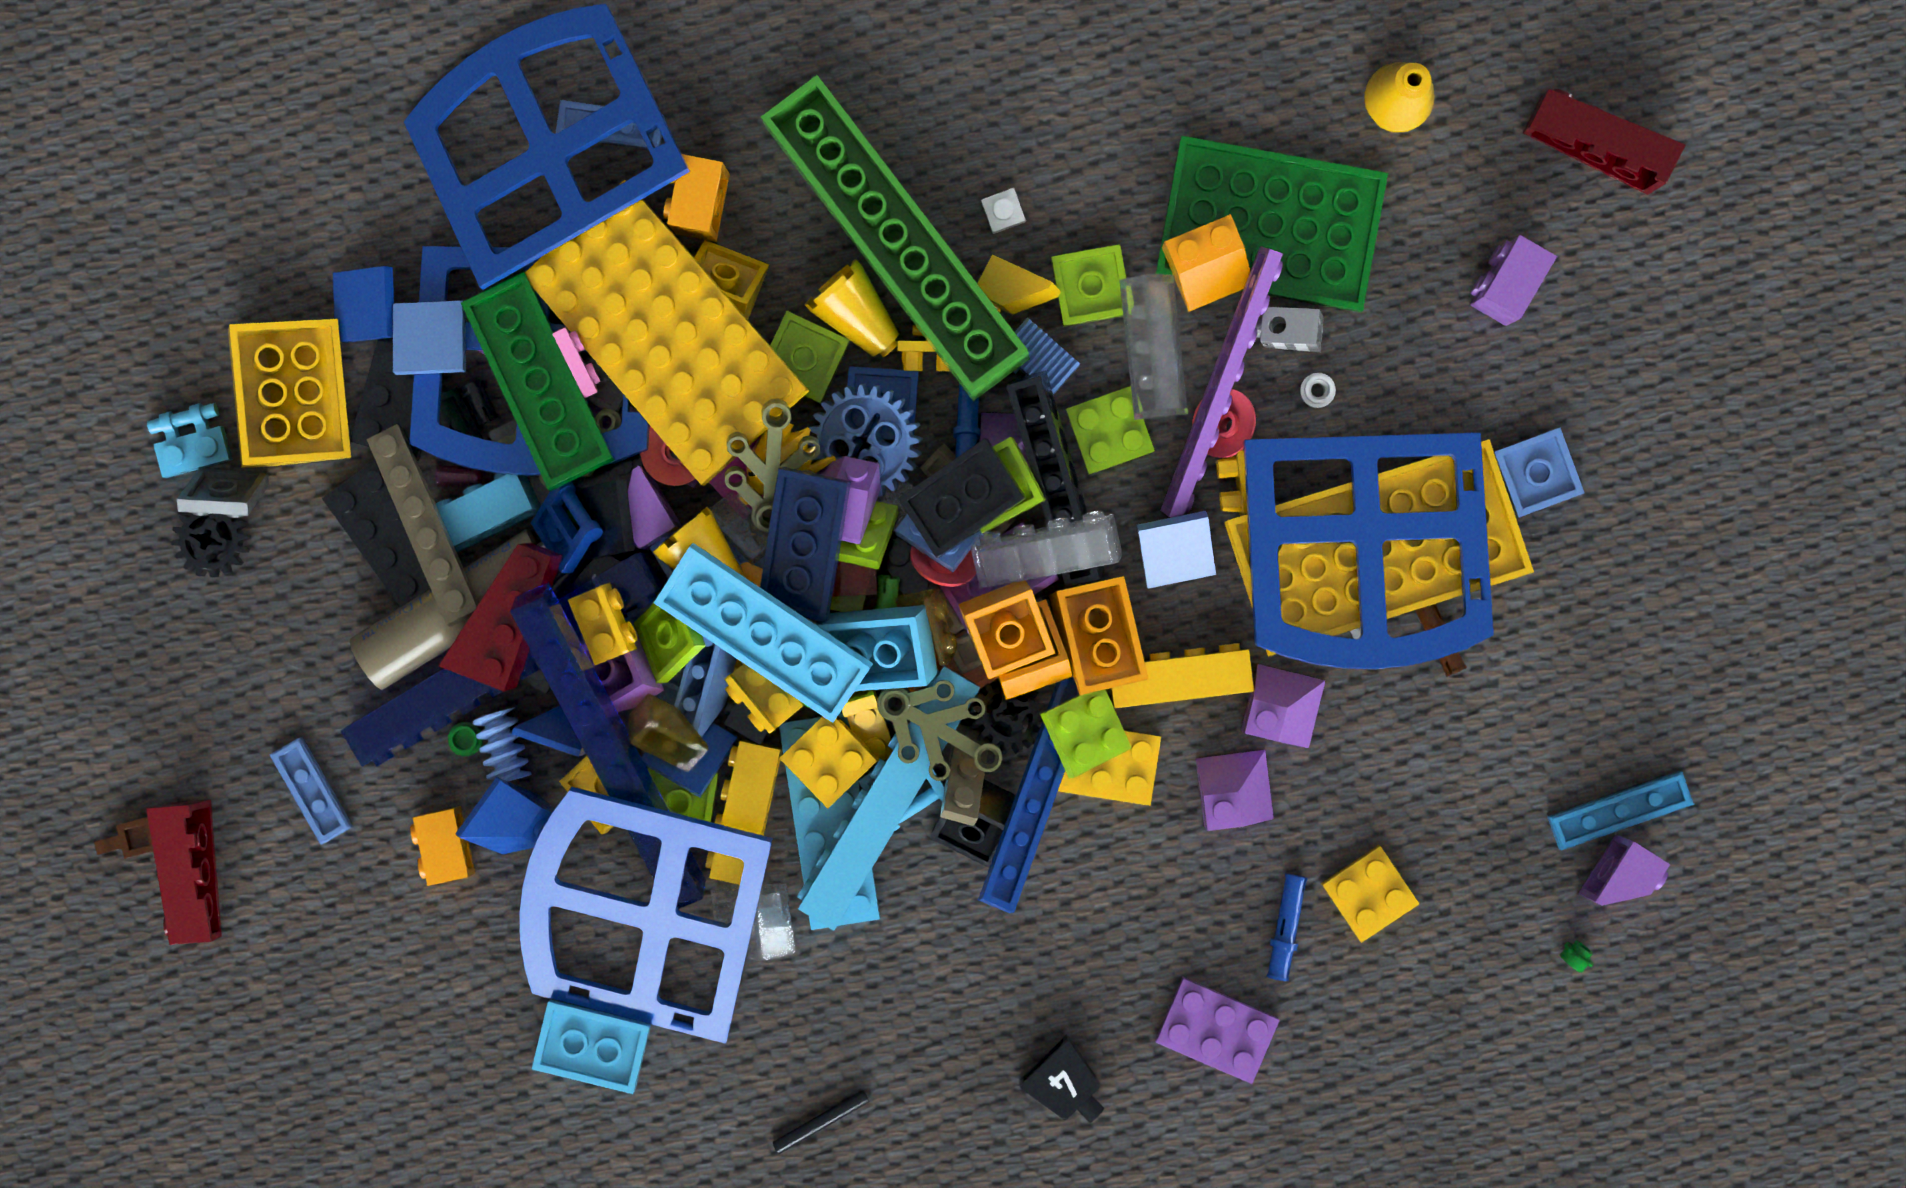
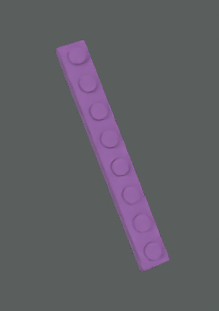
M1262 246L1259 247L1161 507V511L1168 517L1172 518L1187 514L1193 506L1194 494L1192 493L1196 482L1200 481L1205 474L1207 467L1205 458L1209 448H1213L1218 440L1219 428L1217 427L1221 416L1225 415L1230 408L1232 401L1230 392L1233 384L1238 382L1243 374L1244 362L1242 360L1247 348L1250 349L1255 342L1257 336L1255 326L1258 318L1268 308L1270 296L1267 294L1272 281L1275 282L1281 273L1283 263L1280 260L1283 254Z

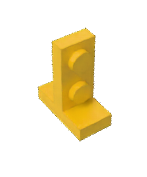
M876 690L854 691L842 709L843 716L847 717L851 730L879 759L886 760L893 751V749L888 747L892 738L885 718L878 711Z

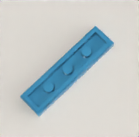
M1677 771L1547 817L1558 849L1564 850L1694 805L1683 772Z

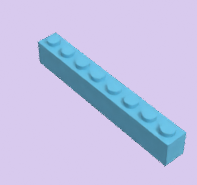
M944 665L941 672L938 670L937 675L924 687L929 688L935 686L940 680H948L955 689L953 697L945 702L935 699L914 707L929 714L962 705L968 699L976 696L980 686ZM941 684L937 687V693L940 697H948L951 689L947 684ZM961 720L947 723L946 725L955 730ZM911 721L908 727L911 741L919 748L917 760L908 764L899 759V743L895 733L888 744V747L893 749L888 760L885 762L879 759L869 776L875 780L870 790L867 792L861 789L851 806L857 810L850 822L843 819L833 836L839 840L832 852L825 849L815 866L821 870L814 882L807 879L797 898L802 900L798 910L833 931L838 926L929 774L930 761L921 728ZM938 737L941 751H943L948 742ZM905 746L902 749L903 757L912 759L915 756V749L912 746Z

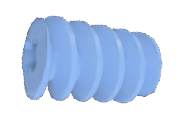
M514 708L481 715L473 721V725L484 726L485 728L476 734L477 739L488 740L487 744L479 748L481 753L491 754V757L483 761V766L495 768L494 771L486 775L487 780H495L496 777H499L506 781H512L532 775L531 771L520 770L522 766L528 763V758L517 757V754L525 749V745L513 742L519 736L511 734L512 730H510V727L518 722V717L507 716V713Z

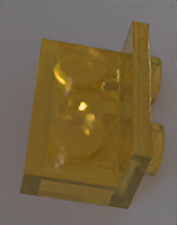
M939 588L899 595L896 598L897 607L925 605L932 632L936 662L939 661L940 666L947 665L957 652V640L955 634L949 631L947 623L949 608L946 599L941 598Z

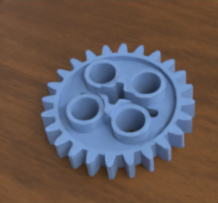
M866 383L859 385L856 394L854 388L848 386L845 387V397L837 391L832 394L834 403L828 400L821 403L826 413L817 412L813 415L820 422V425L809 427L812 433L817 434L816 439L820 444V454L813 460L824 459L832 455L835 456L836 460L842 458L843 456L837 453L835 447L838 439L844 440L848 444L849 453L847 457L854 458L863 445V440L859 437L870 431L875 414H880L878 424L873 428L867 439V442L871 445L860 452L858 459L866 461L868 456H872L878 460L881 484L878 496L881 497L885 495V485L891 491H894L898 488L896 479L901 482L909 479L904 469L911 471L916 469L917 465L910 458L919 457L922 452L913 448V444L921 442L923 438L913 435L912 431L917 429L920 423L909 422L908 419L913 415L914 410L903 412L901 408L905 403V399H900L894 403L892 401L893 390H889L881 396L880 385L873 386L869 393ZM854 408L861 410L864 414L865 421L862 426L855 425L851 419V412ZM884 425L890 426L895 431L896 437L893 443L886 442L883 439L881 430Z

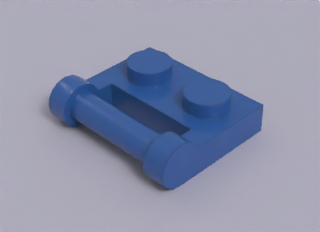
M572 481L550 491L531 522L546 549L563 555L558 567L561 573H573L590 544L598 540L603 534L599 523L591 519L575 494L576 487ZM563 503L566 504L579 525L580 529L578 531L562 507Z

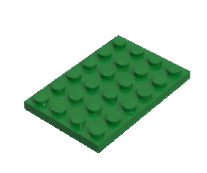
M1181 136L1155 275L1174 279L1162 250L1165 241L1231 214L1243 242L1250 271L1260 246L1283 254L1280 260L1283 263L1281 273L1275 282L1272 281L1267 295L1362 312L1388 173Z

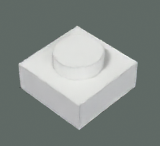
M1014 188L981 200L993 234L1026 222Z

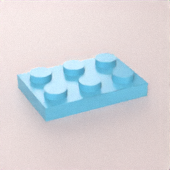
M550 999L547 1003L532 1070L633 1094L636 1089L651 1024Z

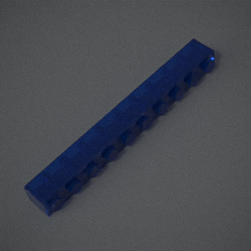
M643 552L633 554L544 608L520 676L521 680L538 672L540 669L537 664L548 658L552 663L568 654L567 646L573 642L578 641L580 645L585 643L568 599L610 583L612 589L616 588L622 597L624 607L621 608L625 619L628 618L625 611L635 605L641 610L656 600L655 593L662 590L663 586ZM442 669L342 729L341 733L362 767L372 762L378 767L395 757L392 752L394 749L403 745L406 750L424 740L421 733L432 728L434 733L453 722L450 718L451 715L458 711L465 715L482 705L479 701L481 697L490 693L493 698L504 691L447 669Z
M549 582L516 596L510 613L608 795L669 811ZM627 830L653 879H655L662 845L661 840L654 836ZM690 849L678 899V909L700 901L704 896L706 879Z

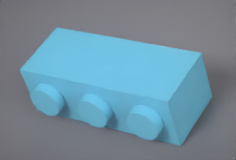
M497 473L493 476L494 481L484 486L476 484L466 488L463 491L464 496L453 501L452 499H445L436 503L457 553L536 515L541 505L527 476Z

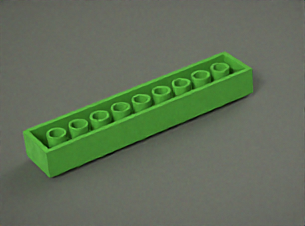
M818 75L761 116L768 132L973 401L1030 360L1028 349Z

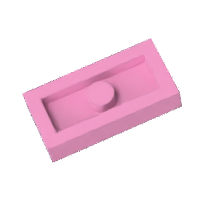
M565 326L553 332L552 334L584 398L597 393L598 389L595 384L601 381L593 364L585 365L579 353L585 350L576 330L569 333Z

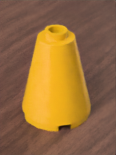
M1395 62L1381 67L1372 75L1364 92L1365 108L1380 128L1393 133L1408 132L1420 126L1430 115L1435 99L1432 79L1428 69L1419 63Z
M857 259L852 261L851 266L847 264L818 289L821 292L819 296L815 299L811 296L804 304L811 313L873 357L878 354L885 357L898 345L895 339L899 333L862 264Z
M708 506L653 551L661 561L675 570L689 546L694 543L745 577Z

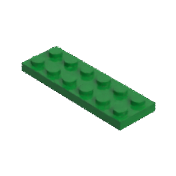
M525 272L461 302L547 489L553 491L614 461L593 413L552 334L554 331Z

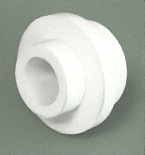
M1313 373L1307 376L1300 387L1303 401L1314 408H1321L1331 403L1336 393L1333 380L1324 373ZM1314 384H1319L1323 387L1324 393L1321 397H1315L1312 394L1311 388Z

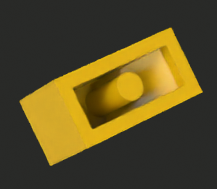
M995 255L991 256L977 283L999 313L1003 310L1012 315L1058 298L1061 293L1053 282Z

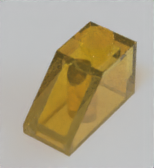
M649 693L628 716L630 744L686 772H689L709 750L708 744L677 707Z

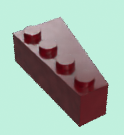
M1548 89L1540 97L1523 134L1647 195L1667 184L1686 144L1607 113L1594 105L1585 104L1573 99L1574 97L1564 90Z
M533 543L517 544L440 662L439 667L501 691L517 688L563 555Z
M211 799L170 802L146 808L165 916L163 922L164 933L168 936L169 945L212 942L222 937Z

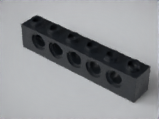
M1047 371L1013 379L1006 387L1031 472L1046 499L1041 502L1065 586L1069 588L1100 580L1105 571Z

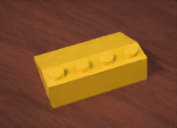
M338 319L229 324L228 336L241 468L280 466L351 458Z

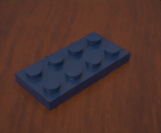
M781 467L778 468L760 588L803 617L826 622L829 620L851 481Z

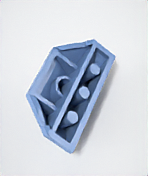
M704 636L702 637L706 646L668 683H662L664 691L657 695L665 716L664 724L666 730L693 743H697L726 705L728 693L725 688L728 684L724 679L733 673L737 658Z

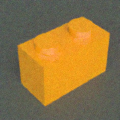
M461 806L413 817L414 824L410 826L413 843L419 845L421 858H418V870L421 878H426L427 886L467 878L475 874L469 841L461 839L455 834L464 822Z

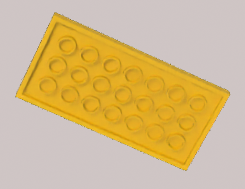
M644 199L543 255L525 272L533 289L570 332L576 330L585 350L700 485L705 486L736 458L727 450V438L729 435L735 432L743 433L748 439V445H751L768 429L763 423L761 414L762 407L767 401L781 399L791 408L809 392L806 386ZM774 407L770 410L769 414L773 417H778L783 411L778 407ZM735 440L731 443V446L734 449H740L744 446V442Z
M1490 439L1482 441L1481 446L1490 584L1493 586L1534 573ZM1433 456L1378 474L1380 509L1384 513L1455 511L1457 508L1454 460L1450 456ZM1473 470L1462 471L1464 491H1474ZM1352 482L1275 505V511L1280 517L1350 515L1353 512ZM1246 514L1227 520L1224 523L1253 609L1248 515ZM1456 539L1385 541L1383 543L1387 619L1463 595L1460 547ZM1351 542L1280 545L1278 547V564L1283 622L1311 632L1330 636L1360 628L1355 545ZM1480 578L1469 579L1470 593L1481 589ZM1266 650L1268 657L1276 654Z

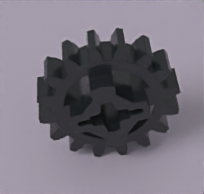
M191 513V516L183 514L179 516L184 524L182 527H173L172 530L179 534V539L171 541V545L180 546L181 551L175 555V558L187 559L183 567L185 570H192L196 567L197 576H205L208 572L210 577L216 578L219 577L220 570L224 574L233 573L231 564L242 565L244 563L239 554L249 553L250 549L243 546V541L251 539V535L243 534L241 530L247 525L246 521H236V518L228 517L226 514L210 513L204 516H197ZM205 519L204 525L194 528L199 521ZM227 526L229 527V529H230V531H231L232 539L230 538V536H229V534H228V532H227V530H226ZM200 535H211L212 538L221 542L222 545H211L209 541H206ZM191 543L196 550L195 553L192 550ZM225 551L229 552L222 560L213 563L217 560L219 554Z
M998 678L993 682V687L988 683L984 685L981 689L982 694L978 693L975 697L984 702L985 713L970 725L971 729L980 728L981 730L977 740L981 741L987 738L989 743L999 745L1004 755L1009 751L1010 747H1012L1015 754L1023 750V745L1027 748L1031 747L1035 743L1034 738H1037L1040 730L1038 726L1043 721L1038 712L1045 705L1044 703H1035L1034 701L1039 693L1034 691L1030 694L1025 693L1006 700ZM993 698V710L987 713L988 703ZM974 702L978 706L972 707L969 713L978 715L982 707L980 703ZM1004 712L1005 715L1017 716L1011 720L1010 716L1004 717L1000 715ZM1025 719H1028L1027 729L1022 734V730L1024 729L1022 722Z

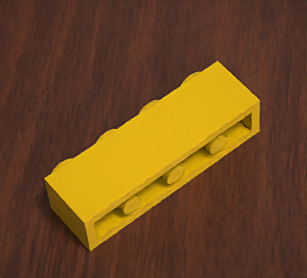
M1240 643L1219 645V652L1205 654V647L1185 649L1184 656L1171 658L1170 651L1149 654L1150 660L1145 661L1148 680L1110 688L1114 708L1254 692L1249 649H1240Z
M745 739L740 740L738 746H732L728 766L733 767L731 780L725 779L720 799L726 801L723 814L718 813L716 816V824L764 836L781 761L779 758L783 752L781 747L763 743L759 745L754 741ZM709 851L705 868L711 869L709 875L711 879L740 885L744 862L739 858Z

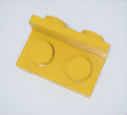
M610 583L568 599L595 666L637 649L635 645L637 641L636 631L630 621H625L621 608L624 607L622 597L616 588L612 589Z
M745 664L741 665L724 679L728 684L725 688L728 695L736 704L739 705L743 702L751 711L747 717L760 732L766 729L770 734L804 706L801 701Z

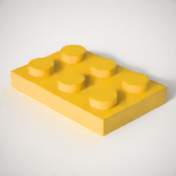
M1124 730L1132 747L1131 749L1075 778H1068L1065 771L1058 792L1151 806L1161 736Z

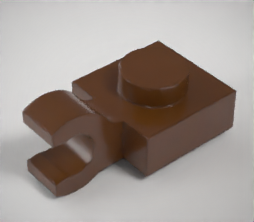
M148 817L116 825L117 836L94 841L97 855L122 849L124 859L153 852Z

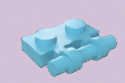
M198 403L189 406V410L175 414L169 411L159 414L157 419L147 421V427L151 434L162 431L165 433L166 441L153 444L162 478L173 477L198 470L199 468L233 460L224 427L210 428L208 423L209 418L219 416V409L216 403L204 406ZM194 423L196 432L180 437L178 427Z

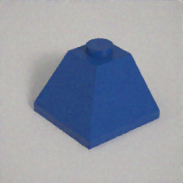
M567 702L513 727L511 734L579 757L591 751L601 720L598 718L587 719L580 705L574 702Z
M496 777L455 834L461 839L503 855L534 848L554 808L539 794Z

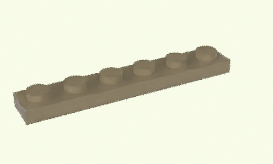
M396 424L366 440L445 624L452 627L470 618L479 603L403 427Z

